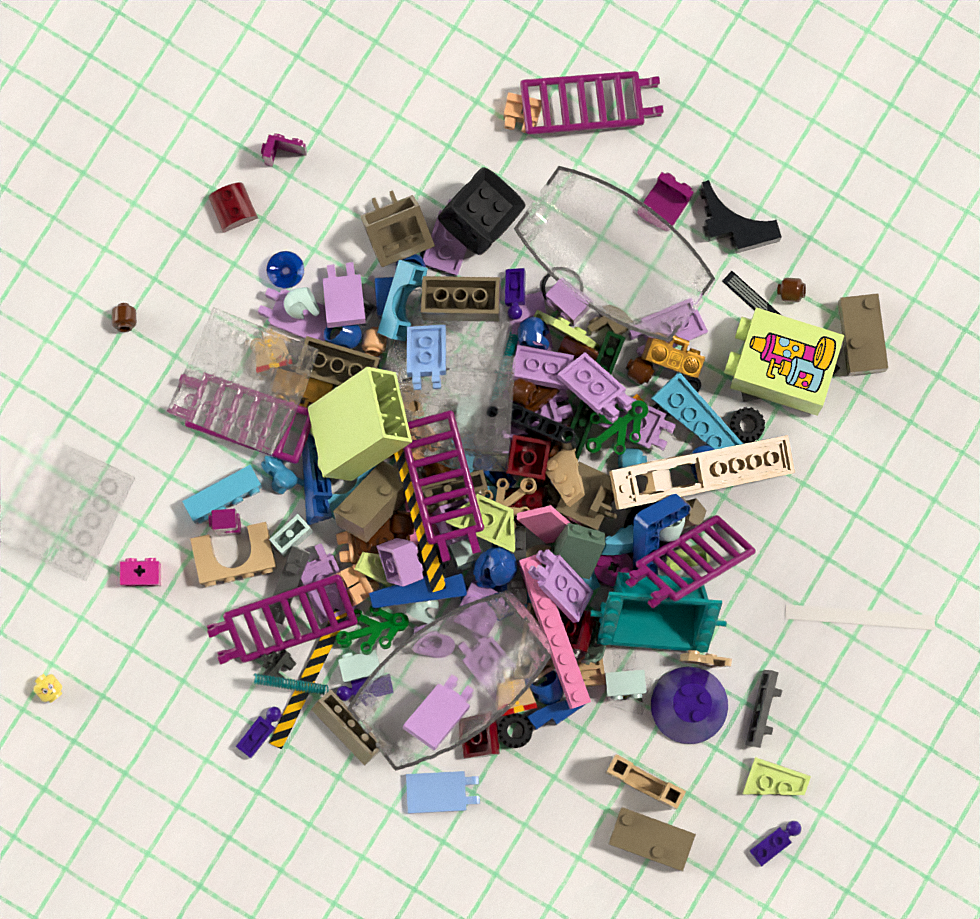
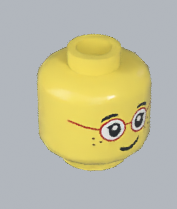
M42 674L35 680L36 685L33 690L41 701L52 703L62 694V685L53 674L47 676Z

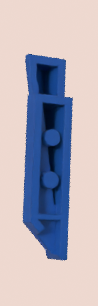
M309 432L302 451L306 522L308 525L332 518L328 499H331L333 495L330 478L323 477L319 469L315 439Z
M463 574L444 578L446 589L432 592L427 575L423 579L406 586L394 585L371 592L369 596L372 606L378 608L466 596L467 590Z

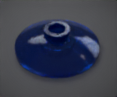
M281 251L270 258L266 271L272 284L279 288L287 289L300 283L305 269L302 259L297 254L290 251ZM288 268L290 271L288 274H283V269Z

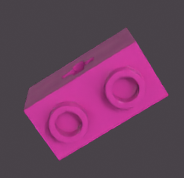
M125 558V562H120V585L123 587L161 586V562L156 561V558H145V561H137V558ZM140 567L145 571L141 577L136 573V571H140Z

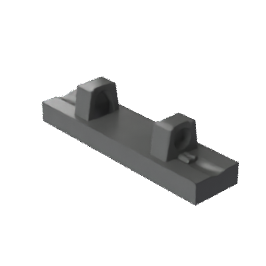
M526 527L515 528V549L521 550L509 552L514 554L516 562L526 558ZM518 564L516 575L507 583L508 605H527V589Z
M292 546L273 596L298 588L311 555L310 552ZM293 598L287 599L289 605H291ZM280 602L269 605L275 622L282 625L286 616Z
M763 670L745 744L747 746L761 748L763 735H772L773 727L766 726L773 696L781 697L782 694L781 689L775 688L779 672Z

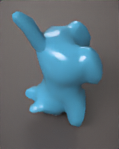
M272 456L264 457L265 461L261 462V466L267 474L273 477L271 486L276 493L284 494L296 484L304 487V480L286 468L281 459Z

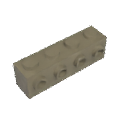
M483 470L471 472L470 475L475 494H485L484 490H488ZM463 476L422 486L421 489L424 498L464 488L465 483ZM466 495L454 499L455 501L464 500ZM447 500L436 503V506L447 504Z
M332 690L319 699L311 709L364 766L385 746Z

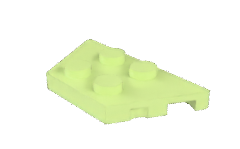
M539 310L535 312L533 317L540 318L547 325L598 352L600 345L586 336L587 332L583 329L570 327V322L562 317L556 319Z
M476 494L484 524V530L477 532L476 535L515 552L514 509ZM468 501L461 508L469 507L470 502ZM473 514L446 520V523L460 529L476 525Z

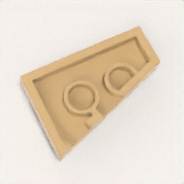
M563 448L548 460L546 474L565 503L571 507L585 493L582 478L578 471L579 463L575 456L576 449L566 450Z

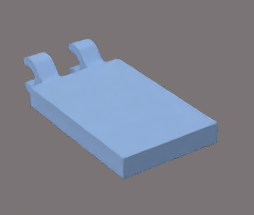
M446 324L407 327V377H412L413 389L422 390V376H432L433 389H441L440 375H446Z
M465 771L406 774L408 813L467 810V804H480V796L466 797L465 785L479 784V776L465 777Z

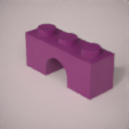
M235 508L211 510L212 515L208 516L209 527L218 536L242 534L240 514L237 513Z

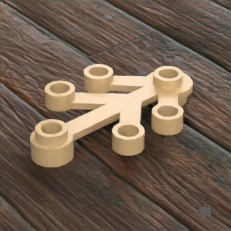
M530 477L524 478L520 483L521 488L505 500V491L509 488V483L505 478H500L497 481L496 502L514 509V516H517V513L530 510L528 507L515 508L510 506L525 494H533L536 491L537 484L534 479ZM502 482H506L504 487H500ZM528 485H533L532 489L527 490L526 487ZM484 490L485 494L482 496L485 497L486 494H491L489 499L493 500V493L490 490Z

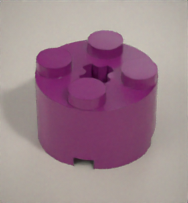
M628 554L601 555L594 572L600 584L608 588H614L617 573H630L633 571V563ZM610 564L618 566L615 573L612 570H608Z

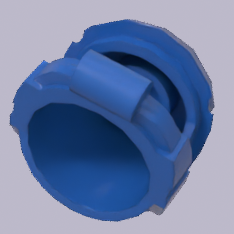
M502 547L490 548L483 552L476 560L473 575H475L477 586L488 589L493 583L502 586L511 581L517 572L515 556ZM487 568L490 570V577L488 578L485 577V570Z

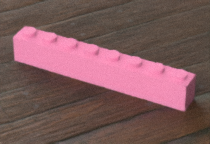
M536 555L519 560L517 564L569 708L573 709L590 703L589 694L558 608L541 590L537 583L538 580L532 578L528 573L531 566L537 568L538 565L542 566V564L536 558Z

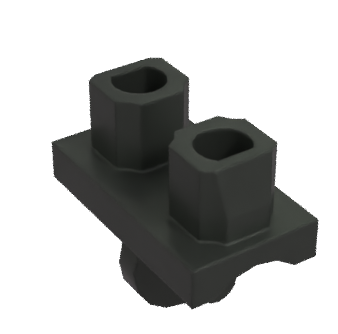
M285 649L279 655L275 651L270 656L264 653L262 657L266 661L262 667L267 670L262 675L277 676V678L283 677L284 679L285 677L278 671L282 666L290 671L296 665V662Z

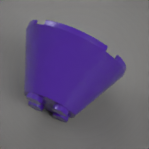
M680 667L664 675L655 686L651 697V713L656 726L666 737L682 744H697L710 739L722 728L728 713V698L721 682L710 672L698 667Z

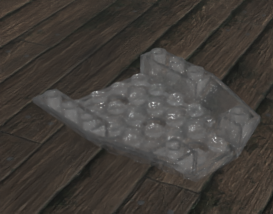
M462 352L446 355V375H440L441 389H433L432 376H422V390H414L412 377H407V366L399 367L397 379L407 422L446 412L450 404H457L459 411L454 415L468 468L470 470L506 472L509 459L516 356ZM412 401L420 403V409L416 412L409 409V404ZM491 406L498 409V414L495 417L487 415V409ZM448 419L409 429L413 441L450 431ZM453 438L413 448L411 451L420 456L429 457L455 450ZM458 457L437 462L449 468H460Z

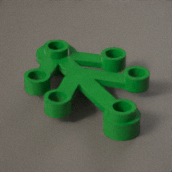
M642 400L634 401L631 404L632 408L628 411L629 413L623 418L618 417V420L614 423L606 419L605 415L593 413L590 417L592 423L614 425L597 438L588 439L586 449L590 453L598 452L602 447L601 444L618 431V439L614 451L618 455L624 454L626 451L627 424L634 419L633 432L630 433L629 439L633 443L639 442L641 440V421L648 414V405ZM618 403L615 404V408L618 411H624L619 407ZM637 406H640L642 408V412L640 414L636 413L635 408ZM596 414L600 416L598 422L593 420V416ZM634 433H637L639 435V439L637 441L632 439V435ZM591 442L597 444L595 449L590 448ZM618 445L623 446V452L617 451Z
M371 605L370 613L372 616H379L387 620L380 623L363 615L360 609H355V615L360 614L357 617V621L369 627L352 632L340 631L336 635V642L339 647L347 648L351 645L352 640L371 635L368 641L363 642L360 646L362 653L369 655L372 653L373 646L382 632L390 629L386 636H382L379 639L380 647L382 649H389L397 632L404 631L408 627L409 618L404 613L393 615L382 610L381 607L377 608L379 609L377 612H373L376 608ZM366 646L370 647L368 650H364Z

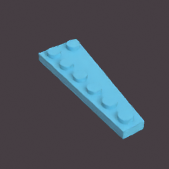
M680 372L651 397L655 403L709 446L721 449L743 444Z

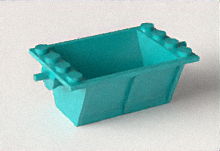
M625 572L617 573L613 592H609L606 603H601L600 611L591 610V616L599 617V622L601 623L597 644L681 651L695 650L700 653H708L715 626L726 627L727 621L718 620L722 600L708 599L704 585L676 602L668 597L655 608H652L647 603L653 598L651 594L660 589L648 577L643 578L630 588L625 582L631 577L629 573ZM657 575L675 593L681 590L668 576ZM681 577L688 585L694 582L692 578Z

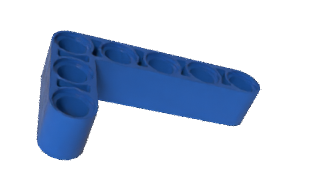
M672 494L640 511L635 516L633 526V570H638L636 567L638 560L659 549V532L689 514L690 505L678 494ZM653 562L646 565L658 575V567Z

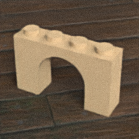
M262 522L247 526L251 543V554L243 565L236 568H227L218 563L214 553L212 538L209 534L190 538L199 583L205 585V587H212L217 585L216 582L223 580L224 583L234 582L235 578L241 576L243 579L254 577V574L259 572L262 575L273 573V569H277L272 543L269 540L268 524Z
M617 754L614 755L605 772L606 774L674 810L679 807L686 793L685 790L670 782L654 777Z

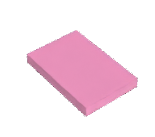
M551 505L517 513V520L546 544L555 542L567 523H571Z

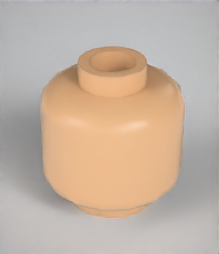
M371 327L363 333L361 348L365 354L376 357L385 351L387 337L377 333L378 327Z

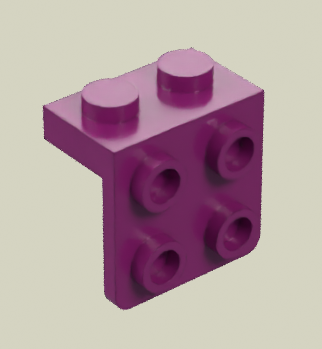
M274 133V135L268 134L267 142L263 143L261 148L262 159H264L265 165L273 167L277 149L304 156L307 155L306 144L303 143V140L298 138L286 139L285 136Z
M661 172L656 184L641 207L647 213L672 227L691 200L694 192L688 184H681L676 181L672 174Z

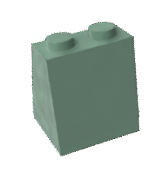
M567 523L553 543V554L560 555L580 577L590 579L605 547V533Z

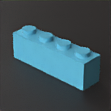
M248 465L182 502L192 521L202 524L208 521V516L212 515L211 510L226 509L225 507L231 504L235 506L243 501L242 498L250 495L251 497L258 494L262 485L251 465Z

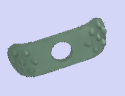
M599 617L595 619L596 625L593 629L588 652L585 654V658L581 660V663L589 665L590 662L596 664L604 656L606 645L594 646L601 625Z

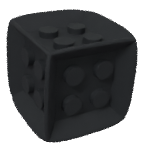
M482 167L438 215V220L467 249L477 255H482L516 220L526 204L497 174L486 167Z

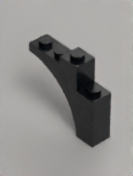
M709 180L702 182L699 194L706 203V206H704L706 217H710V219L705 220L702 230L704 236L708 237L709 242L731 236L732 238H729L732 249L736 250V254L780 242L782 236L777 219L758 221L740 216L721 202Z

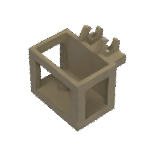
M393 190L389 191L392 200L391 204L379 208L374 197L372 198V203L375 210L360 216L381 267L435 246L420 205L413 195L397 201Z
M579 461L578 471L582 478L585 495L571 507L561 497L556 510L566 519L583 527L599 530L604 517L616 519L617 517L615 513H610L612 510L610 505L612 501H615L611 478L609 475Z

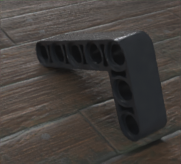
M502 398L492 402L473 438V443L478 451L482 454H488L494 449L506 424H509L543 440L551 441L552 444L566 450H574L579 444V439L572 428ZM505 407L504 411L498 412L499 408ZM522 414L520 419H514L516 415ZM533 422H539L537 426L531 427ZM491 424H496L493 429H489ZM556 429L553 434H548L549 430ZM573 436L570 441H565L566 437ZM483 440H488L485 445H480Z

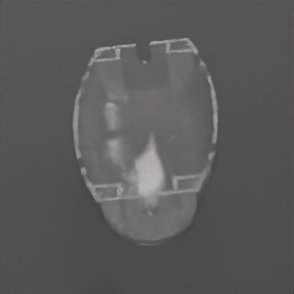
M558 166L540 191L541 195L535 203L532 202L515 226V232L547 273L582 303L606 318L633 331L671 342L688 323L713 287L716 279L691 244L649 206L604 180L574 169Z
M504 590L461 605L436 618L414 633L379 664L361 686L347 709L367 735L370 732L374 734L377 739L376 747L395 771L411 767L428 759L436 758L438 755L462 745L500 718L518 701L539 676L552 656V649L543 630L528 609L512 593ZM454 675L458 678L454 691L459 695L462 694L467 685L474 689L473 697L467 702L470 705V709L434 751L404 730L403 725L438 683L444 686L448 678Z

